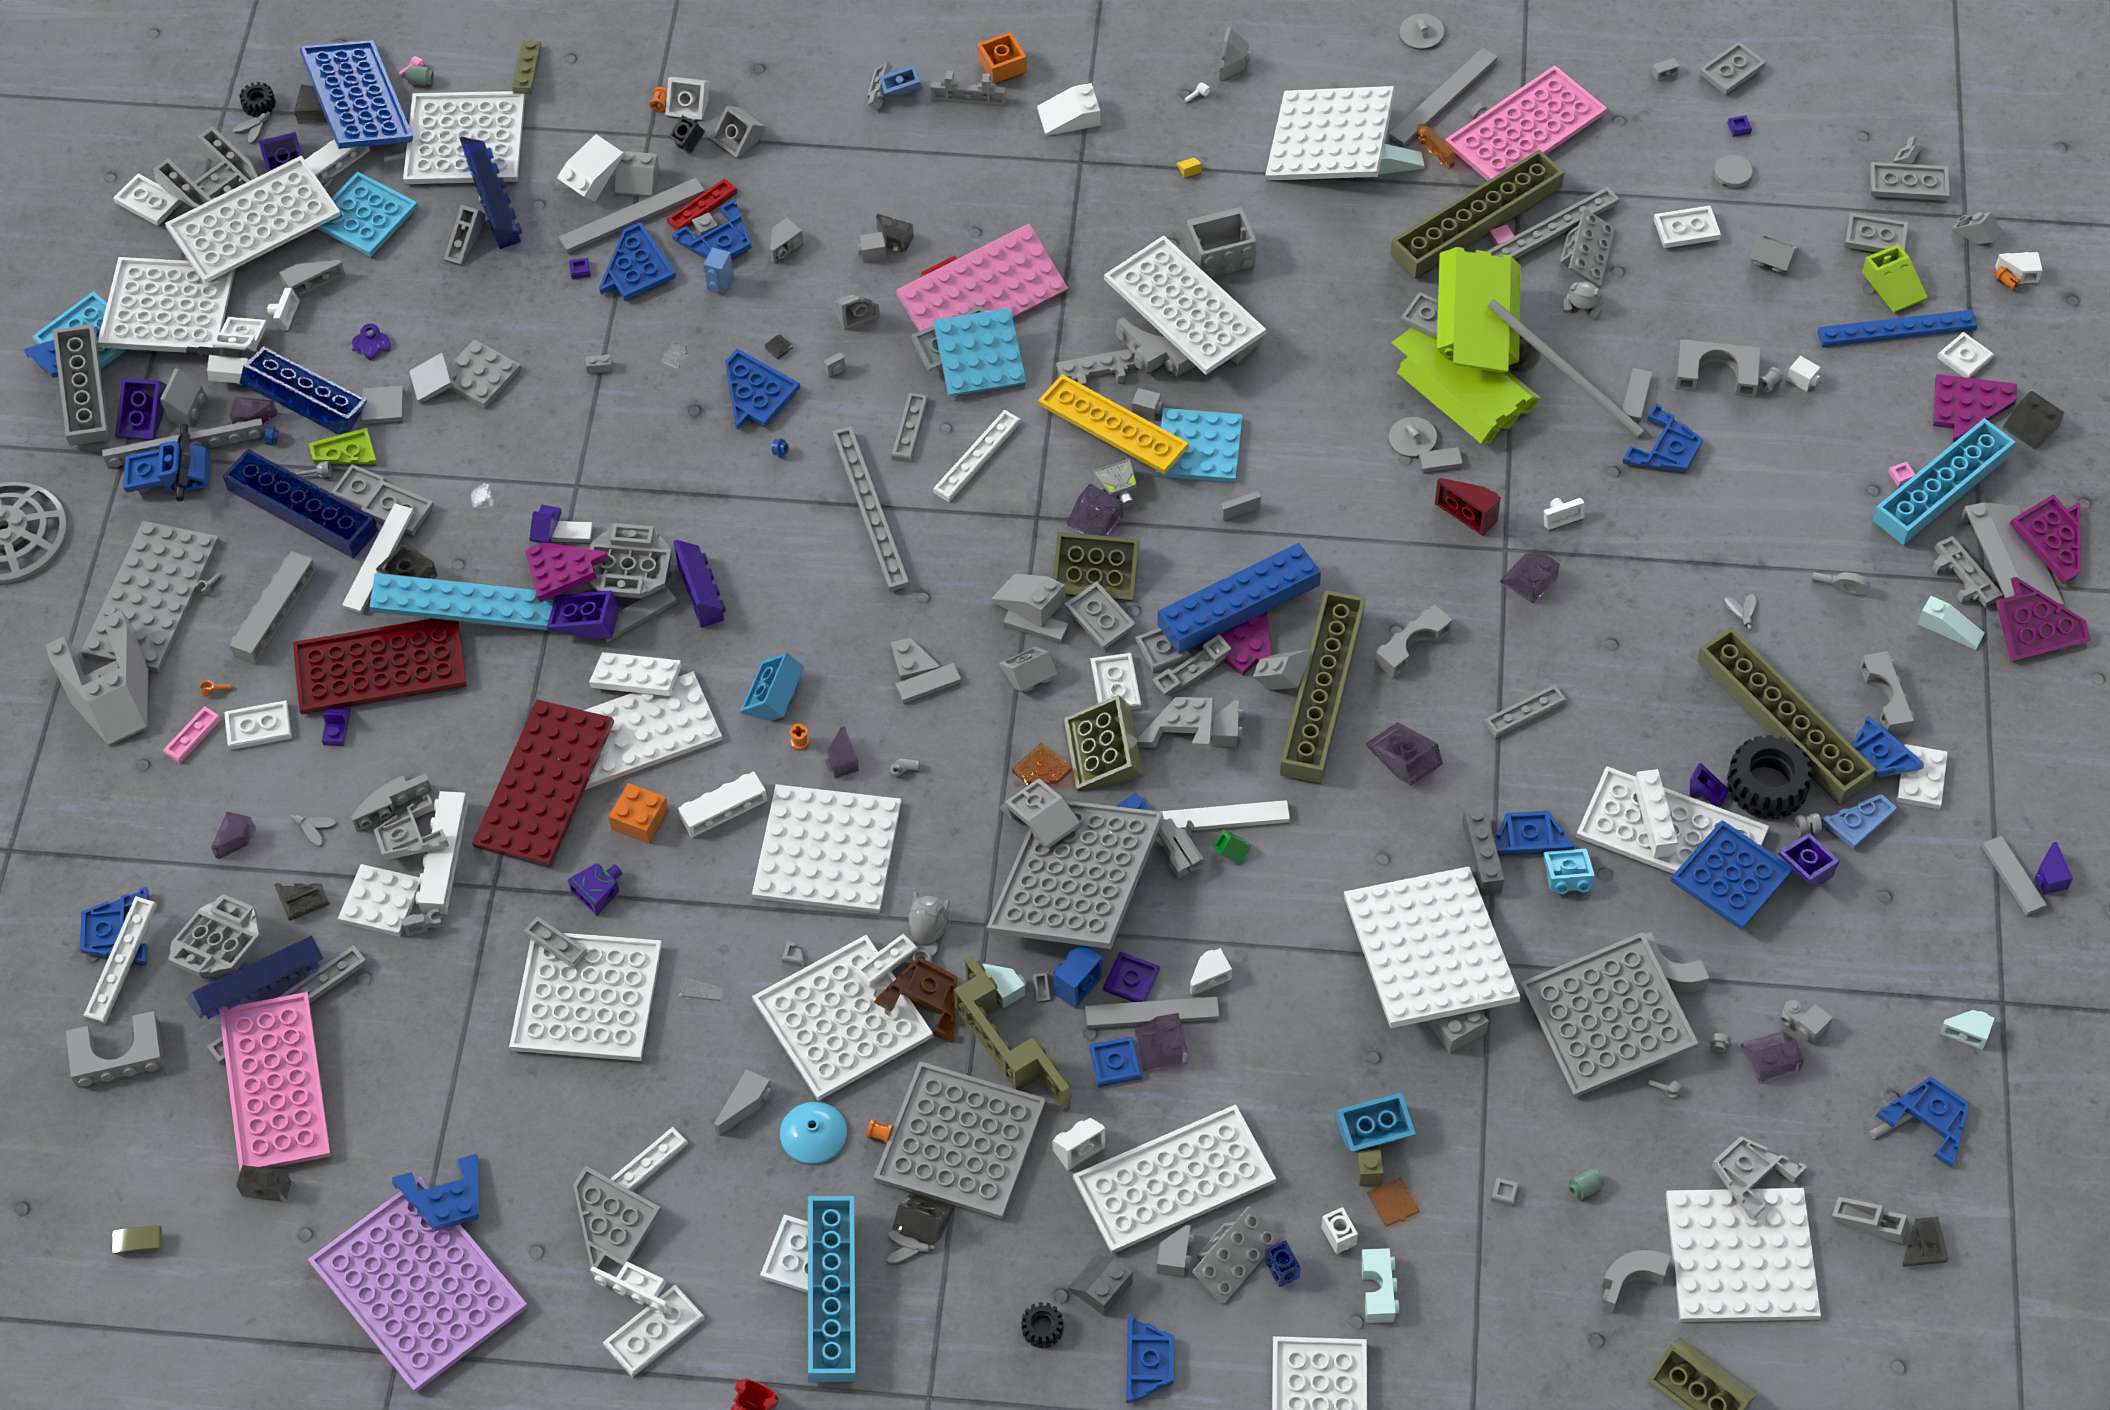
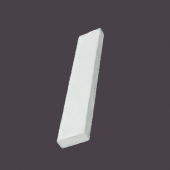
M1004 410L933 488V493L950 502L1019 426L1021 419Z
M394 504L342 604L344 609L360 614L363 613L372 595L375 573L383 574L414 514L412 508Z
M1287 800L1160 811L1166 820L1171 818L1177 828L1186 827L1187 821H1192L1194 824L1193 831L1288 823L1290 821Z
M135 896L84 1013L85 1018L106 1024L157 904L155 902Z

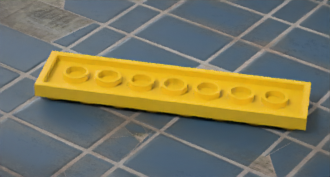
M1063 374L1038 400L1039 406L1164 475L1189 448L1188 442Z

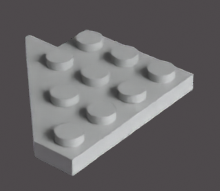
M585 1165L574 1182L573 1187L591 1268L593 1266L600 1269L606 1258L624 1266L626 1261H631L662 1211V1208Z

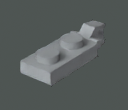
M888 62L875 69L867 94L869 98L867 105L875 111L880 109L883 104L882 97L884 96V91L879 77L891 73L892 65Z

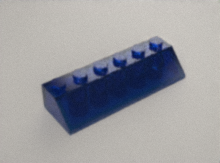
M460 137L466 162L499 249L520 243L519 235L523 233L520 224H515L514 219H517L514 209L508 206V204H511L508 193H503L502 189H505L502 177H497L499 169L496 162L492 163L491 161L494 158L491 148H486L484 141Z
M264 346L243 365L239 382L249 389L339 435L348 433L354 427L367 403V399Z
M311 935L191 992L185 1000L200 1019L205 1016L211 1019L219 1015V1010L226 1006L230 1010L240 1005L239 1000L245 997L251 1000L259 996V991L266 987L268 991L280 986L279 981L285 978L291 981L299 977V972L304 969L309 972L318 968V963L324 958Z

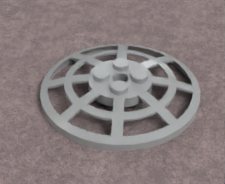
M23 482L0 484V490L7 488L29 489L25 494H0V527L9 525L6 529L0 530V550L5 549L6 551L5 556H0V563L9 562L12 571L11 573L0 574V584L17 582L38 573L53 561L64 545L68 524L63 507L53 494L40 486ZM37 492L46 495L53 502L57 510L44 512L41 505L32 497ZM3 498L18 499L13 506H2L1 499ZM28 502L38 513L25 515L21 508ZM59 518V531L54 543L51 544L42 539L46 531V519ZM40 520L37 534L28 532L29 522ZM24 539L30 541L26 547L14 552L13 547ZM37 545L47 550L45 555L35 563L20 570L17 559L31 552Z

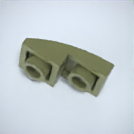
M142 1226L113 1231V1254L120 1255L134 1251L144 1253L162 1249V1226Z

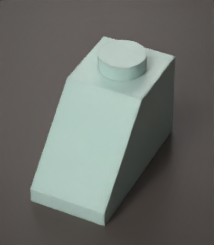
M983 964L986 971L985 974L988 978L992 977L997 984V1001L1002 1008L1025 996L1026 982L1020 974L1017 975L1010 968Z
M1971 1010L1946 1019L1940 1034L1983 1050L1995 1018L1985 1012Z

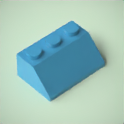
M788 653L762 661L740 712L768 721L784 717L788 711L789 702L795 695V688L802 679V672L805 666Z
M1402 1092L1341 1108L1336 1112L1335 1120L1341 1138L1350 1153L1416 1135Z

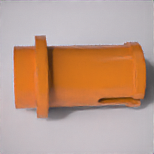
M2001 266L1994 274L1996 280L2002 281L2011 290H2014V286H2018L2020 279H2017L2008 272V268Z

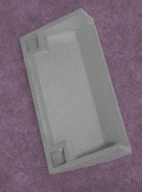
M1985 502L1965 506L1960 522L1961 524L1971 522L2004 597L2014 596L2010 578L2018 577L2064 606L2046 564L2009 524L2013 518L2022 514L2019 506Z

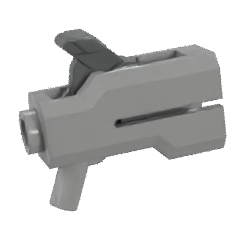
M1164 818L1154 843H1158L1159 846L1163 847L1169 857L1168 865L1178 879L1189 874V871L1193 872L1203 865L1204 859L1191 839L1194 830L1193 822L1188 820L1186 827L1177 828L1171 818L1167 820Z

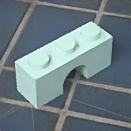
M1390 1248L1362 1249V1280H1374L1381 1286V1289L1376 1292L1365 1293L1366 1323L1394 1322L1395 1314H1399V1301L1394 1300V1292H1397V1279L1392 1278V1271H1395V1258L1390 1257Z

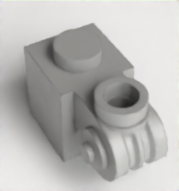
M1796 1000L1787 1001L1780 1020L1785 1026L1794 1027L1801 1039L1813 1044L1829 1029L1832 1017L1815 1004L1806 1013L1800 1012L1801 1005Z

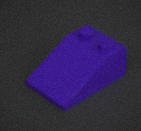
M122 378L115 437L155 439L164 412L160 399L167 384L158 380Z
M611 590L555 596L546 628L550 631L593 640L612 638L621 605Z

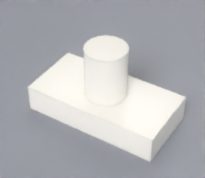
M292 288L284 289L279 304H269L267 307L268 314L273 316L281 331L289 329L300 302Z
M1555 498L1550 503L1551 508L1544 510V526L1547 530L1584 518V502L1581 498L1567 503H1563L1560 498Z

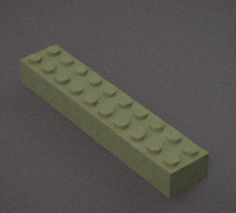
M1539 149L1392 239L1390 255L1416 279L1439 264L1441 252L1455 247L1465 248L1488 234L1490 230L1498 228L1561 189L1564 171Z
M1326 590L1324 592L1310 646L1312 654L1302 677L1281 759V776L1322 784L1364 615L1366 598Z
M1732 627L1700 648L1697 662L1770 735H1774V738H1786L1785 741H1792L1797 744L1796 747L1798 749L1802 748L1806 753L1805 757L1810 759L1811 768L1813 769L1812 777L1840 805L1872 783L1876 769Z

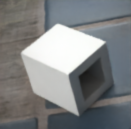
M1799 356L1789 368L1787 381L1807 392L1811 386L1815 387L1819 382L1821 367Z

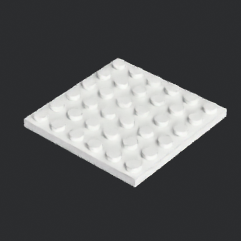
M1394 86L1284 91L1265 174L1267 181L1378 177L1395 95Z
M513 91L413 93L409 122L413 141L407 142L403 175L404 184L518 182L525 94L513 93Z
M119 257L97 342L98 347L167 352H186L187 346L213 347L211 343L215 333H220L223 328L236 268L204 284L189 261Z
M776 784L752 898L880 914L902 804L901 799Z
M563 933L587 949L588 952L573 969L530 940L509 1045L510 1051L642 1061L662 941Z
M867 935L752 996L757 1008L818 1101L933 1038L932 1031L912 1001L906 996L900 994L892 1011L874 1003L877 996L896 979L892 972L888 973L870 988L854 974L856 968L878 953Z
M1804 1188L1751 1189L1750 1191L1767 1203L1765 1210L1754 1220L1749 1218L1729 1189L1666 1191L1680 1322L1820 1319L1821 1313Z

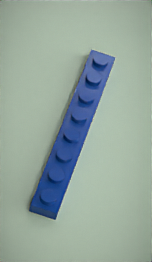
M1973 310L1824 326L1818 328V335L1822 347L1971 331L1976 330L1978 324Z

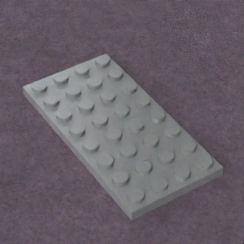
M142 521L81 650L82 656L107 662L117 660L102 618L122 610L131 621L148 670L160 672L197 592L196 583L202 580L218 546L219 537Z

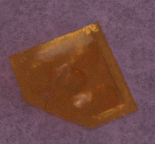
M1042 742L1012 767V773L1027 785H1030L1038 778L1045 784H1058L1072 772V766Z

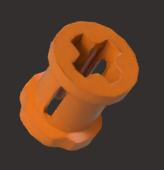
M656 87L653 91V100L650 101L649 106L656 112H662L666 109L667 89Z
M794 724L789 730L791 745L796 750H805L810 743L808 729L803 724Z
M872 1119L869 1123L866 1137L867 1139H879L887 1144L894 1125L890 1124L887 1126L877 1123L876 1120Z

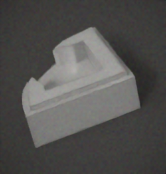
M787 940L782 963L804 967L802 951L794 942Z

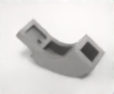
M1652 932L1644 934L1672 991L1687 993L1707 988L1709 976L1701 960L1686 964L1674 963L1662 955Z
M1639 1250L1625 1254L1617 1259L1609 1267L1603 1280L1602 1287L1606 1288L1602 1301L1606 1302L1604 1310L1613 1313L1622 1287L1630 1281L1643 1279L1662 1285L1671 1256L1657 1251Z

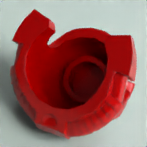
M745 1378L738 1380L734 1387V1390L738 1393L731 1410H772L779 1403V1398L768 1386Z

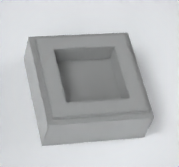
M1496 1178L1491 1201L1513 1207L1519 1183Z

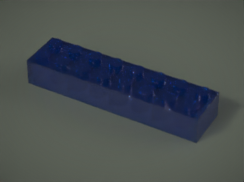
M247 449L223 475L228 491L353 559L379 531L374 516L250 449Z

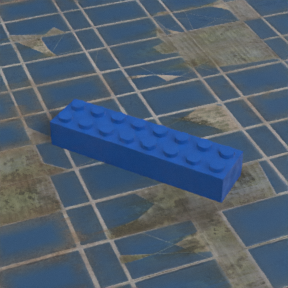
M1297 543L1159 610L1158 626L1177 653L1181 654L1320 586L1321 570L1302 545Z

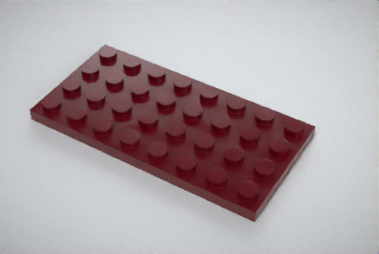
M431 618L293 642L298 702L301 715L325 711L328 708H343L467 686L459 621Z
M536 699L472 845L475 848L551 867L615 722L613 717Z

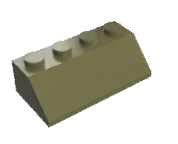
M1681 1337L1670 1344L1648 1378L1650 1383L1686 1410H1748L1757 1396L1754 1391Z

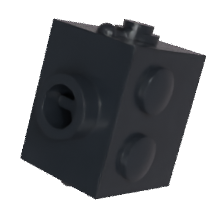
M682 115L668 137L675 142V146L691 153L705 133V130L699 126L695 119L690 120Z

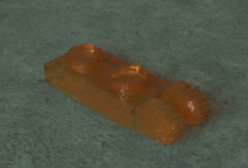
M1426 124L1417 125L1418 141L1421 144H1425L1430 152H1434L1441 164H1445L1449 169L1454 167V152Z

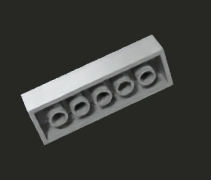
M90 324L53 329L65 433L69 446L109 441L110 436L100 358L94 326Z

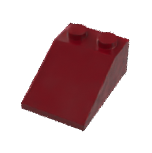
M1444 478L1437 480L1435 505L1483 536L1498 521L1501 497L1496 492L1490 491L1484 486Z

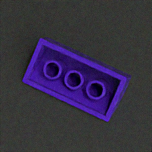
M674 540L677 565L700 627L724 621L723 612H726L723 600L719 601L718 599L720 592L717 584L713 585L712 583L714 576L711 568L707 569L706 567L708 560L705 552L701 553L698 545Z

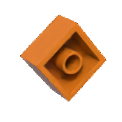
M1012 32L977 44L978 60L985 72L991 74V82L993 84L1027 72L1026 55Z
M628 783L608 816L611 830L650 844L669 809L666 797Z

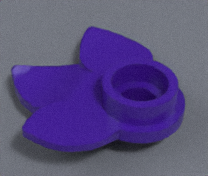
M366 324L361 328L360 334L353 338L351 348L352 351L362 350L363 355L371 361L379 349L390 351L391 343L388 336L380 332L378 326ZM372 330L373 333L368 335L367 331Z

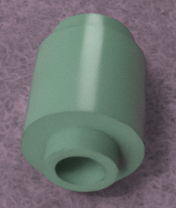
M411 65L409 69H406L405 79L408 80L409 84L432 85L434 71L427 67Z
M1596 1169L1587 1170L1569 1181V1191L1573 1197L1583 1200L1601 1189V1186L1604 1185L1603 1177Z

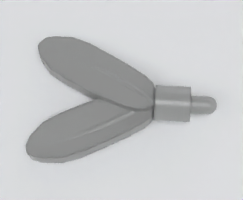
M270 112L263 113L258 118L238 124L233 129V132L242 133L250 130L247 137L250 144L254 143L261 133L263 123L269 119Z
M1753 594L1748 595L1743 607L1734 599L1726 597L1724 599L1726 607L1739 619L1743 620L1744 626L1748 630H1751L1753 625L1751 616L1756 604L1755 596Z
M290 815V819L302 827L310 842L316 846L322 845V837L316 829H327L336 824L335 820L329 817L305 819L299 815Z
M891 1231L889 1233L890 1239L903 1248L891 1253L887 1258V1262L889 1264L903 1262L919 1252L934 1250L935 1245L919 1243L916 1239L905 1233Z

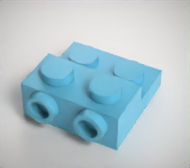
M1587 849L1544 852L1543 859L1551 892L1565 894L1568 891L1578 890L1585 893L1590 889H1594L1595 875Z

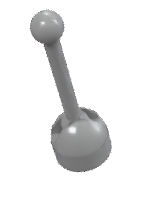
M325 461L319 463L314 470L291 474L285 472L283 479L289 480L291 477L315 473L320 477L327 478L332 476L330 462Z

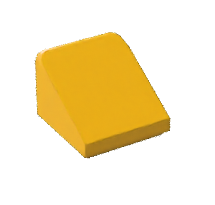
M1196 158L1177 163L1184 178L1199 174L1202 171V165Z

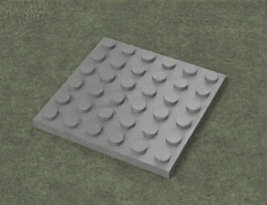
M1643 932L1521 982L1524 993L1574 1098L1699 1047L1698 1041Z
M919 1061L875 1172L874 1181L1003 1220L1045 1107L1046 1098Z

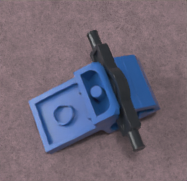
M181 424L180 436L177 442L161 443L157 450L125 456L123 489L128 493L165 485L171 494L176 493L175 499L177 501H184L185 491L209 487L211 454L205 447L190 444L189 426Z

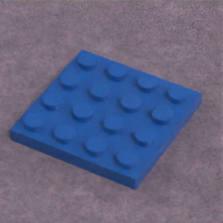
M1721 820L1673 874L1670 881L1737 928L1743 930L1791 875L1793 868Z

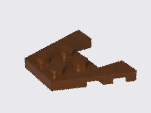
M918 957L877 996L874 1003L892 1011L900 994L940 1014L933 1034L950 1042L954 1037V989L957 988V976Z

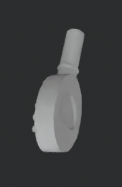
M1814 572L1812 576L1814 581L1833 584L1838 590L1851 595H1864L1868 592L1870 586L1868 579L1855 573L1844 572L1837 576Z

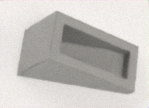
M1047 972L1033 974L1037 1002L1050 1000Z

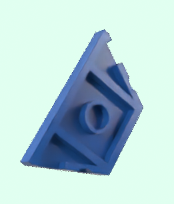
M95 326L96 335L99 336V329ZM54 340L24 349L26 356L32 358L41 369H45L47 374L52 378L58 377Z
M1870 716L1866 717L1865 725L1862 730L1858 731L1856 739L1851 745L1876 769L1874 775L1877 778L1924 768L1922 760Z
M1549 811L1506 813L1495 839L1498 855L1574 850L1573 842H1569L1564 835V830L1555 822V818Z
M1128 1315L1126 1403H1132L1174 1384V1336L1165 1331H1159L1155 1326L1149 1323L1146 1325L1136 1320L1134 1316Z

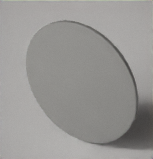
M1429 14L1412 15L1405 19L1400 26L1401 39L1413 48L1426 49L1433 47L1442 40L1444 35V27L1441 21Z
M1419 417L1403 418L1397 421L1389 432V442L1396 452L1410 457L1419 456L1420 452L1430 451L1437 441V432L1434 426L1429 421Z

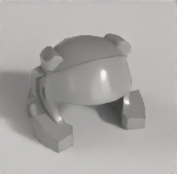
M1590 282L1573 283L1566 294V299L1564 298V313H1571V303L1580 309H1590L1593 307L1592 311L1589 312V318L1596 320L1601 313V305L1603 304L1602 292Z

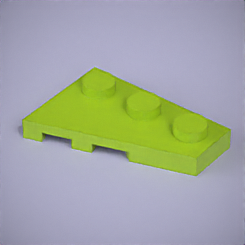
M367 428L308 443L314 464L329 461L330 464H377Z

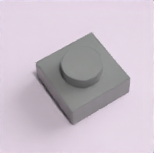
M710 213L692 220V224L700 236L718 227Z
M841 352L824 360L825 373L829 378L840 374L846 369L845 357Z

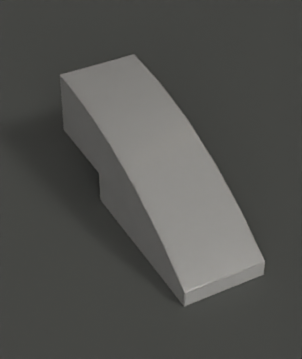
M1838 1197L1832 1214L1833 1219L1872 1236L1901 1244L1904 1243L1910 1225L1907 1215L1884 1211L1882 1205Z

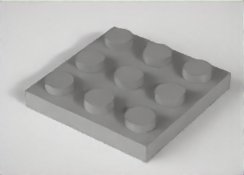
M474 339L450 364L449 369L454 386L449 389L485 409L521 370V365Z

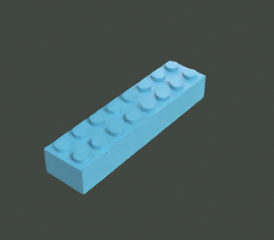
M1982 419L1876 507L1872 521L1902 545H1905L2006 461L2012 454L2015 441L1987 419Z
M808 1196V1382H855L854 1196Z

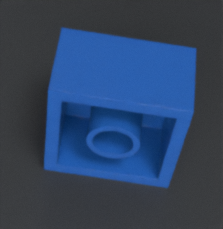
M1084 945L1071 949L1065 962L1057 965L1053 972L1055 995L1076 1009L1102 979V957Z

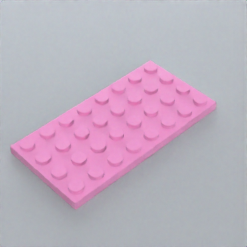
M1554 65L1446 138L1445 145L1488 181L1539 149L1545 155L1605 115L1607 107Z
M1030 223L896 289V294L917 330L922 331L933 326V320L955 317L979 306H982L985 312L1011 308L1012 317L1015 318L1066 292L1068 287Z
M308 992L219 1009L240 1173L244 1174L330 1157L331 1151Z

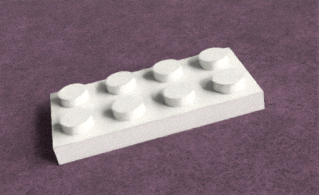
M602 652L589 683L591 688L670 696L682 665L680 660Z

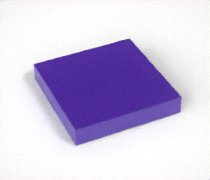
M1119 952L1103 986V991L1132 1002H1146L1160 971V966Z

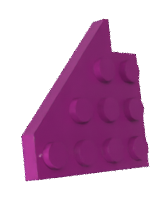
M1937 374L1935 378L1933 426L1953 428V442H1956L1982 419L1985 418L1990 421L2015 405L2017 400V384Z
M2053 494L2011 520L2009 524L2063 584L2078 576L2081 572V517L2079 502L2066 509Z
M544 542L525 550L536 595L540 603L596 579L594 566L610 560L605 551Z
M2018 577L2010 578L2014 596L1995 600L2010 661L2091 641L2086 620Z
M1267 612L1220 634L1232 648V651L1222 661L1241 675H1244L1256 663L1258 664L1260 659L1271 656Z

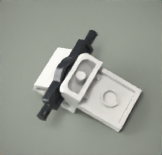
M228 317L221 332L215 333L211 343L213 347L187 346L186 349L187 355L209 357L207 368L208 380L217 382L247 384L258 361L275 362L276 358L274 353H262L256 350L267 328L266 320Z

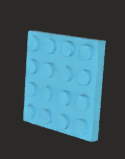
M357 171L331 198L339 209L341 216L316 229L372 257L418 208V204L416 201Z
M94 291L33 335L34 342L41 344L54 340L53 329L93 324L94 327H98L100 332L107 302ZM98 347L101 369L127 349Z
M1011 308L933 320L948 397L1026 384Z
M1163 408L1161 428L1188 442L1189 448L1165 475L1156 470L1155 477L1235 483L1243 414Z

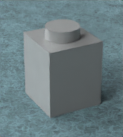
M882 232L859 235L860 243L857 244L858 255H862L863 262L886 259Z
M1138 388L1132 401V412L1142 418L1155 421L1157 414H1161L1163 408L1161 394Z

